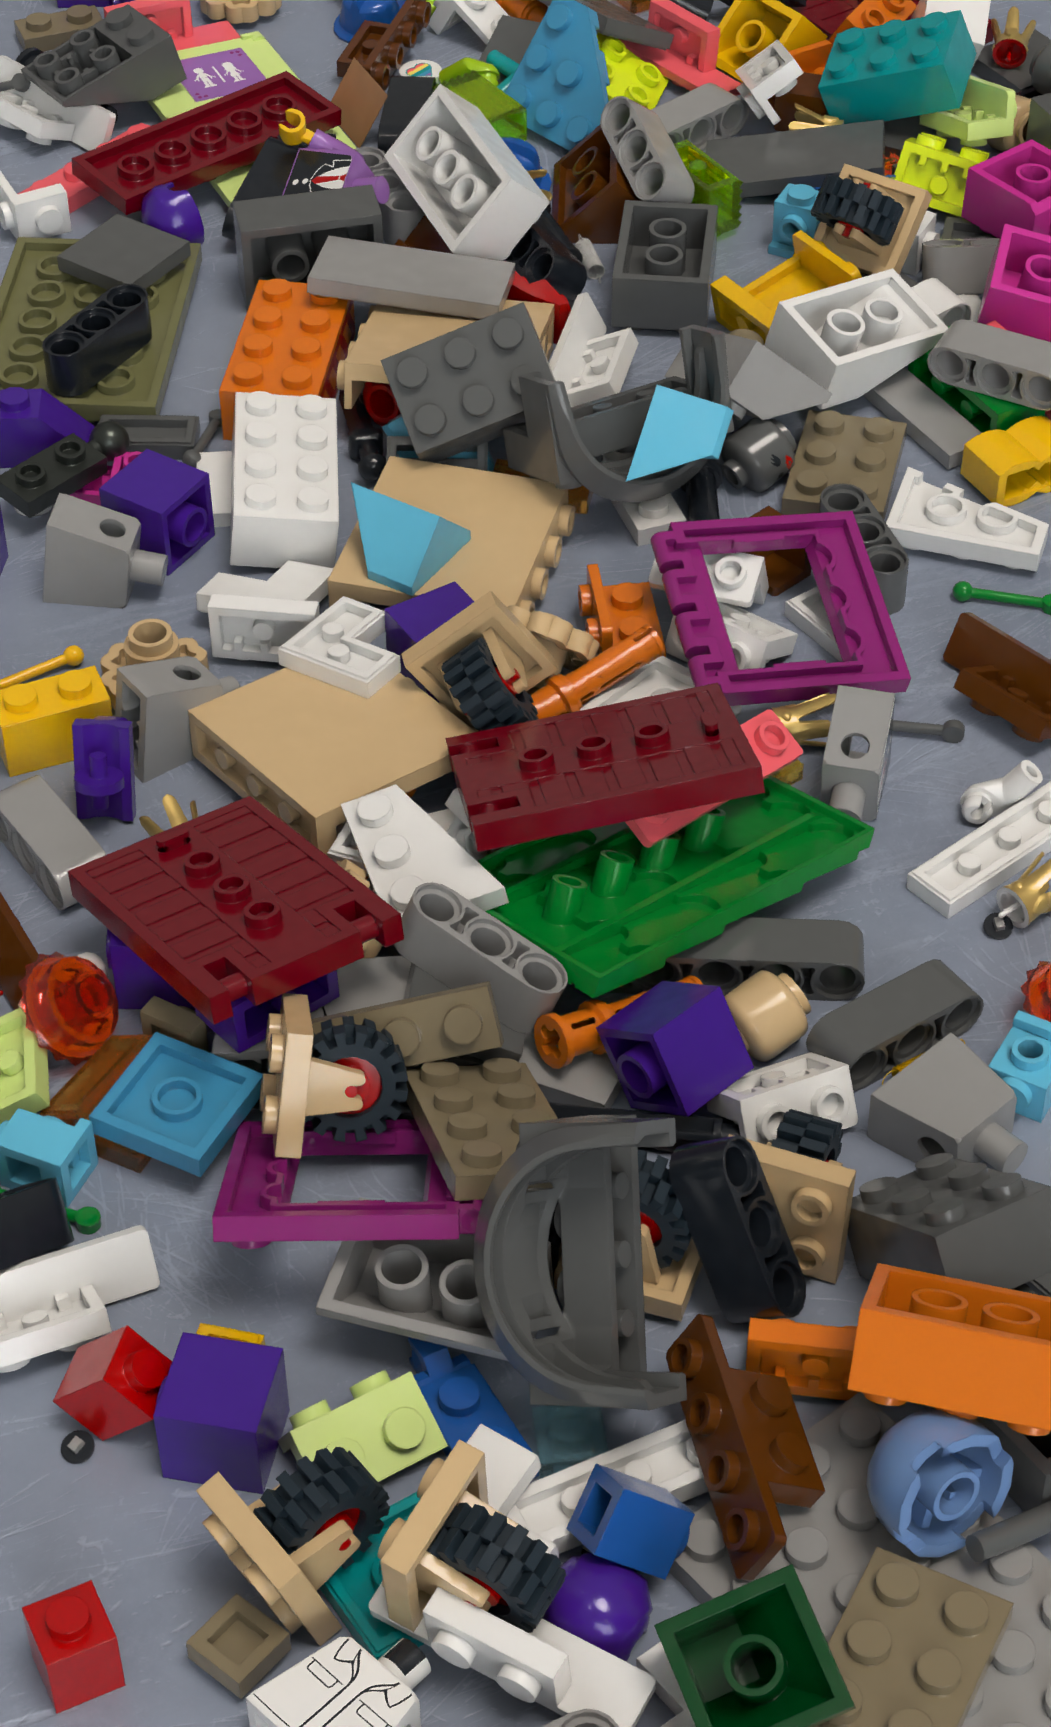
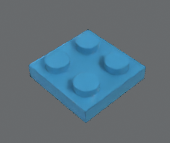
M155 1032L89 1115V1120L92 1121L95 1135L201 1178L260 1099L263 1074Z

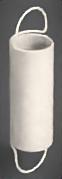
M579 237L575 247L579 249L583 256L582 264L587 271L588 277L590 279H598L599 281L605 273V268L591 241L588 238L580 240Z

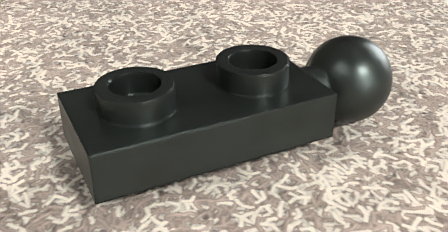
M105 421L93 428L89 442H85L74 433L68 435L1 474L0 497L27 517L35 516L55 504L59 493L70 495L108 472L107 462L114 461L115 457L123 455L129 449L130 439L126 429L117 422Z

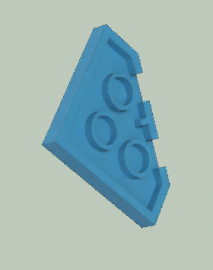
M552 0L496 109L502 115L569 151L600 125L602 111L609 102L606 86H609L610 82L604 52L599 50L596 30L600 29L597 12L575 0Z

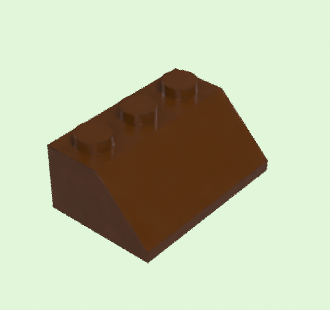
M601 124L554 164L552 216L572 243L579 241L578 235L580 234L582 238H588L592 244H618L625 200L643 201L635 195L602 131Z

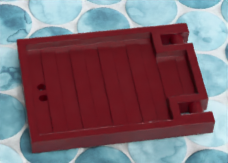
M718 683L445 738L452 772H454L456 785L478 852L765 793L762 766Z
M247 796L67 871L72 896L214 1025L233 1017L231 1002L245 996L257 1006L364 958L363 943L376 939L384 947H388L404 940L400 912L251 796Z

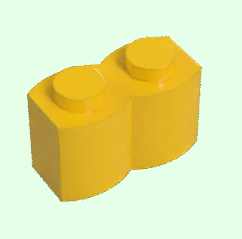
M1033 416L1015 423L1006 431L1000 429L990 430L973 437L964 444L960 474L988 500L1006 507L1023 502L1036 492H1051V420L1045 416Z

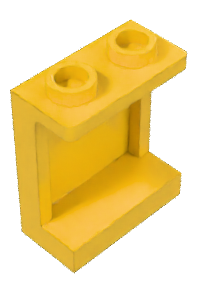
M799 230L792 235L793 256L745 287H740L726 275L710 284L715 318L717 322L729 331L749 329L758 333L765 344L779 302L862 278L853 263L844 261L831 252L822 241L815 240L802 230Z

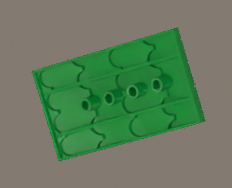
M769 776L763 780L765 793L729 800L650 848L642 845L626 822L505 846L477 861L505 887L509 901L507 904L485 912L556 958L567 972V983H574L575 988L594 999L663 968L667 958L721 935L727 924L802 891L805 882L855 861L860 851L870 847L875 828L773 776Z

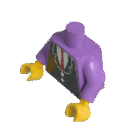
M291 108L285 111L288 123L297 127L287 128L285 125L279 124V135L282 141L290 146L299 145L304 142L308 144V147L299 148L282 195L372 184L378 204H385L388 201L390 190L386 178L375 176L367 166L363 155L319 129L315 133L307 129L305 116L298 109Z

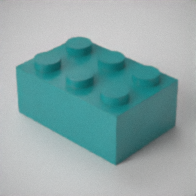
M961 10L947 13L938 11L921 18L905 21L891 20L879 26L863 29L854 27L842 33H837L818 85L829 116L838 117L839 120H844V124L883 119L884 121L960 108L977 54Z

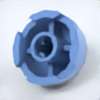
M926 1408L904 1417L883 1434L868 1466L866 1486L876 1517L896 1540L904 1544L918 1557H942L962 1549L966 1545V1539L960 1534L972 1526L984 1510L993 1518L997 1515L1011 1487L1014 1462L1012 1457L1002 1449L999 1437L976 1419H965L939 1409Z

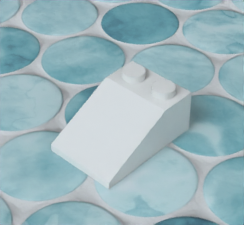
M892 268L779 302L764 346L832 393L827 403L817 405L820 410L861 397L932 349L947 331L948 327Z

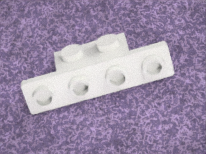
M0 55V83L12 80L15 74L22 73L21 69L25 66L7 56ZM31 82L26 92H19L15 89L0 92V125L27 132L26 139L34 143L51 145L52 140L72 141L91 151L96 149L98 145L111 140L116 115L100 105L63 107L33 82Z
M588 292L577 295L549 362L555 380L562 381L565 384L571 407L620 393L639 344L631 327L606 334V325Z
M137 1225L0 1270V1373L18 1370L27 1365L31 1358L56 1350L64 1352L76 1351L78 1347L95 1340L96 1337L111 1333L112 1330L104 1305L156 1289L160 1285L149 1235L144 1226Z
M382 1582L369 1602L370 1614L373 1617L432 1647L447 1662L464 1669L470 1667L495 1680L501 1688L512 1696L528 1703L537 1702L562 1716L582 1709H593L609 1715L619 1727H635L656 1690V1679L653 1675L544 1619H541L533 1632L527 1633L440 1587L436 1588L423 1610L424 1617L414 1632L389 1619L385 1589L382 1586Z

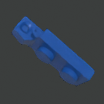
M408 1337L412 1356L409 1357V1362L417 1373L413 1376L448 1445L442 1449L447 1457L460 1439L466 1443L480 1424L487 1426L533 1452L474 1363L471 1364L464 1353L451 1358L447 1346Z

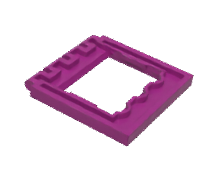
M853 511L670 522L668 531L658 532L651 537V546L658 569L663 574L662 582L671 612L676 616L675 625L684 655L687 659H690L688 661V668L694 687L718 683L730 706L810 700L828 692L836 694L838 685L890 693L906 692L911 676ZM805 548L843 662L826 663V660L776 663L768 668L739 670L703 555Z
M404 1119L396 1121L385 1120L387 1130L377 1135L374 1128L366 1130L367 1140L356 1142L355 1133H346L345 1142L333 1140V1134L330 1130H326L324 1136H321L313 1130L312 1121H308L304 1125L301 1156L428 1154L423 1202L349 1200L290 1203L300 1159L275 1157L273 1135L262 1134V1121H242L237 1129L212 1215L213 1242H231L237 1248L257 1249L269 1245L272 1241L459 1239L460 1234H475L483 1200L454 1201L416 1120Z

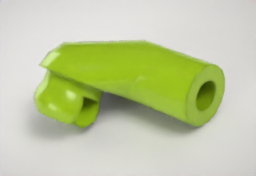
M470 57L462 58L439 73L440 83L449 90L469 80L476 82L475 89L478 93L483 92L484 95H488L499 85L497 80L500 79L499 71L493 64Z

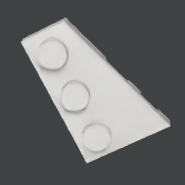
M907 467L886 522L902 547L910 550H924L950 555L963 560L972 559L1004 565L1011 569H1025L1037 572L1047 542L1049 524L996 502L987 503L982 506L963 498L964 489L947 483L941 489L924 482L923 472Z
M396 784L341 804L346 822L375 894L400 912L401 917L415 888L423 883L430 882L443 884L484 911L509 903L505 887Z

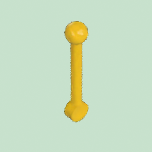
M68 646L60 656L0 679V689L22 683L66 664L78 666L84 660V652L79 646Z

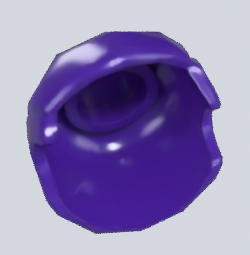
M173 182L155 186L143 197L141 223L188 240L190 243L203 244L204 226L191 194L187 190H169L174 187Z
M584 1552L580 1556H572L560 1566V1568L565 1569V1581L542 1619L627 1661L635 1643L642 1634L647 1633L650 1620L649 1615L653 1610L647 1580L637 1570L598 1557L591 1552Z

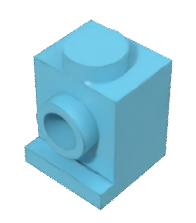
M788 183L774 201L772 242L768 246L769 254L788 259L791 258L794 254L792 235L799 230H802L812 238L814 237L820 221L811 215V209L819 193L818 190L805 184L794 185Z
M1018 1010L1013 1019L1011 1030L990 1062L989 1067L1014 1090L1017 1097L1015 1113L1040 1123L1051 1107V1022Z
M18 1108L10 1120H5L0 1124V1184L13 1189L39 1180L56 1177L64 1205L68 1208L99 1163L92 1121L80 1118L76 1125L72 1126L54 1116H42Z

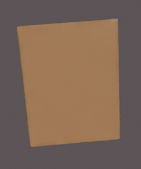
M354 57L331 102L342 109L341 125L339 126L354 144L360 148L388 95Z

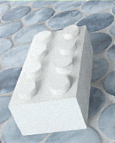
M442 84L438 85L384 155L453 254L498 261L506 260L513 248L529 228L538 221L542 212L550 203L481 110Z
M265 391L251 393L235 392L232 433L230 565L281 568L290 560L334 568L339 528L336 399L322 398L312 394L292 396L271 394Z

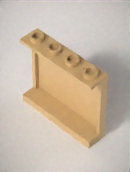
M506 300L502 310L524 302L547 360H549L553 350L554 304ZM379 304L371 305L367 322L361 323L359 326L357 340L351 341L349 344L347 358L340 360L338 364L337 389L344 390V409L353 408L366 382L389 384L380 360L480 319Z
M390 456L373 491L435 514L471 531V540L413 596L368 579L360 528L357 521L327 580L329 607L343 596L359 602L393 606L455 581L474 602L489 591H492L505 606L514 605L533 612L535 611L536 599L543 600L546 595L549 568H557L562 552L563 536L570 537L573 531L575 506L568 505V489H557L555 484L541 479Z
M285 667L188 710L193 756L242 798L247 796L253 797L326 855L337 838L336 826L346 822L341 807L342 803L395 784L407 793L452 772L445 738L479 732L477 729L468 726L450 712L443 703L437 702L420 689L412 679L403 676L401 673L397 674L373 696L367 699Z

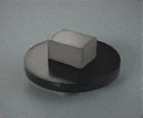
M999 913L989 914L983 924L986 935L997 940L1009 937L1013 930L1011 919L1007 915L999 918Z
M73 1431L62 1441L61 1454L69 1463L79 1464L84 1461L86 1462L94 1452V1439L86 1431Z

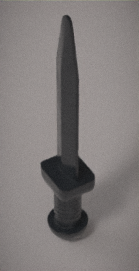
M340 390L339 401L349 429L348 453L353 459H361L358 469L363 478L369 481H378L386 465V458L383 456L382 429L373 427L365 405L362 404L364 403L362 394L360 400L359 397L357 398L352 409H344V390Z

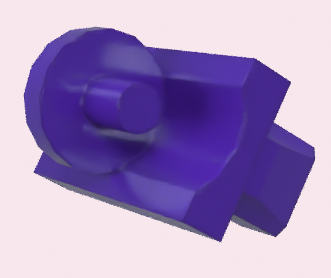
M97 716L94 719L76 718L72 724L77 818L112 817L122 821H133L136 816L132 721H128L124 717Z

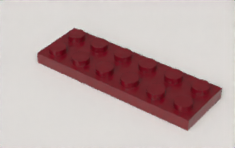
M285 71L73 157L72 174L125 215L141 211L143 197L157 185L173 182L174 187L169 190H188L204 182L212 181L218 176L237 168L250 165L256 160L268 137L277 138L279 124H283L287 128L297 127L291 125L286 120L285 111L287 109L293 108L301 111L305 116L306 128L314 133L317 129L325 132L341 125L342 109L291 73Z

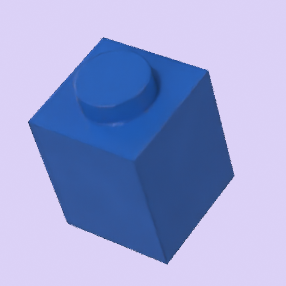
M596 1463L566 1529L593 1555L666 1580L675 1558L681 1555L687 1545L690 1525L695 1514L667 1489Z

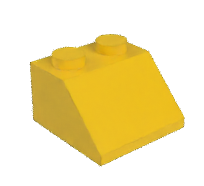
M734 0L717 26L720 28L716 67L743 83L735 70L777 39L787 51H791L826 40L828 36L805 16L777 0Z
M95 665L0 689V755L9 777L74 761L72 724L75 719L113 716L110 697Z

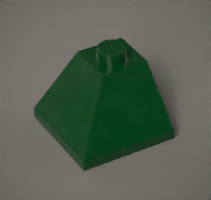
M793 1564L654 1625L696 1727H815L856 1709Z

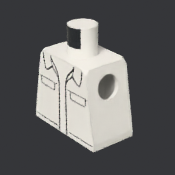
M339 1637L247 1696L250 1727H421L420 1702L412 1689L431 1673V1666L424 1653L412 1641L406 1638L399 1640L377 1660L353 1638Z

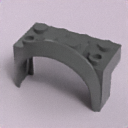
M695 324L679 328L685 379L672 376L574 407L570 406L564 382L543 379L541 372H532L519 376L525 422L502 428L508 467L525 473L530 478L553 483L557 489H574L584 486L601 497L618 502H645L660 498L680 488L699 472L708 459H698L627 482V475L634 455L620 461L600 462L603 461V454L615 450L620 453L636 451L656 385H661L732 409L725 332ZM733 416L727 433L734 431Z
M587 1115L519 1123V1142L516 1151L507 1159L495 1175L479 1211L474 1238L473 1264L478 1299L485 1321L507 1360L528 1380L530 1404L626 1408L650 1411L687 1400L686 1375L684 1373L647 1371L638 1147L673 1146L676 1143L675 1118H636V1115ZM548 1182L553 1186V1188L527 1189L529 1185ZM554 1210L555 1230L562 1243L563 1270L560 1272L557 1281V1295L561 1305L564 1307L563 1313L552 1287L548 1263V1238ZM559 1327L556 1335L534 1339L531 1332Z

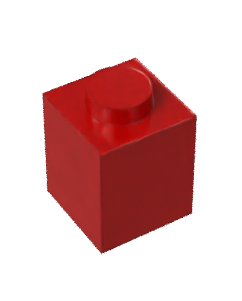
M126 1325L77 1348L53 1402L104 1441L154 1419L153 1415L158 1392L163 1379L168 1375L172 1361Z
M92 1580L22 1607L32 1657L56 1714L126 1686L117 1637Z

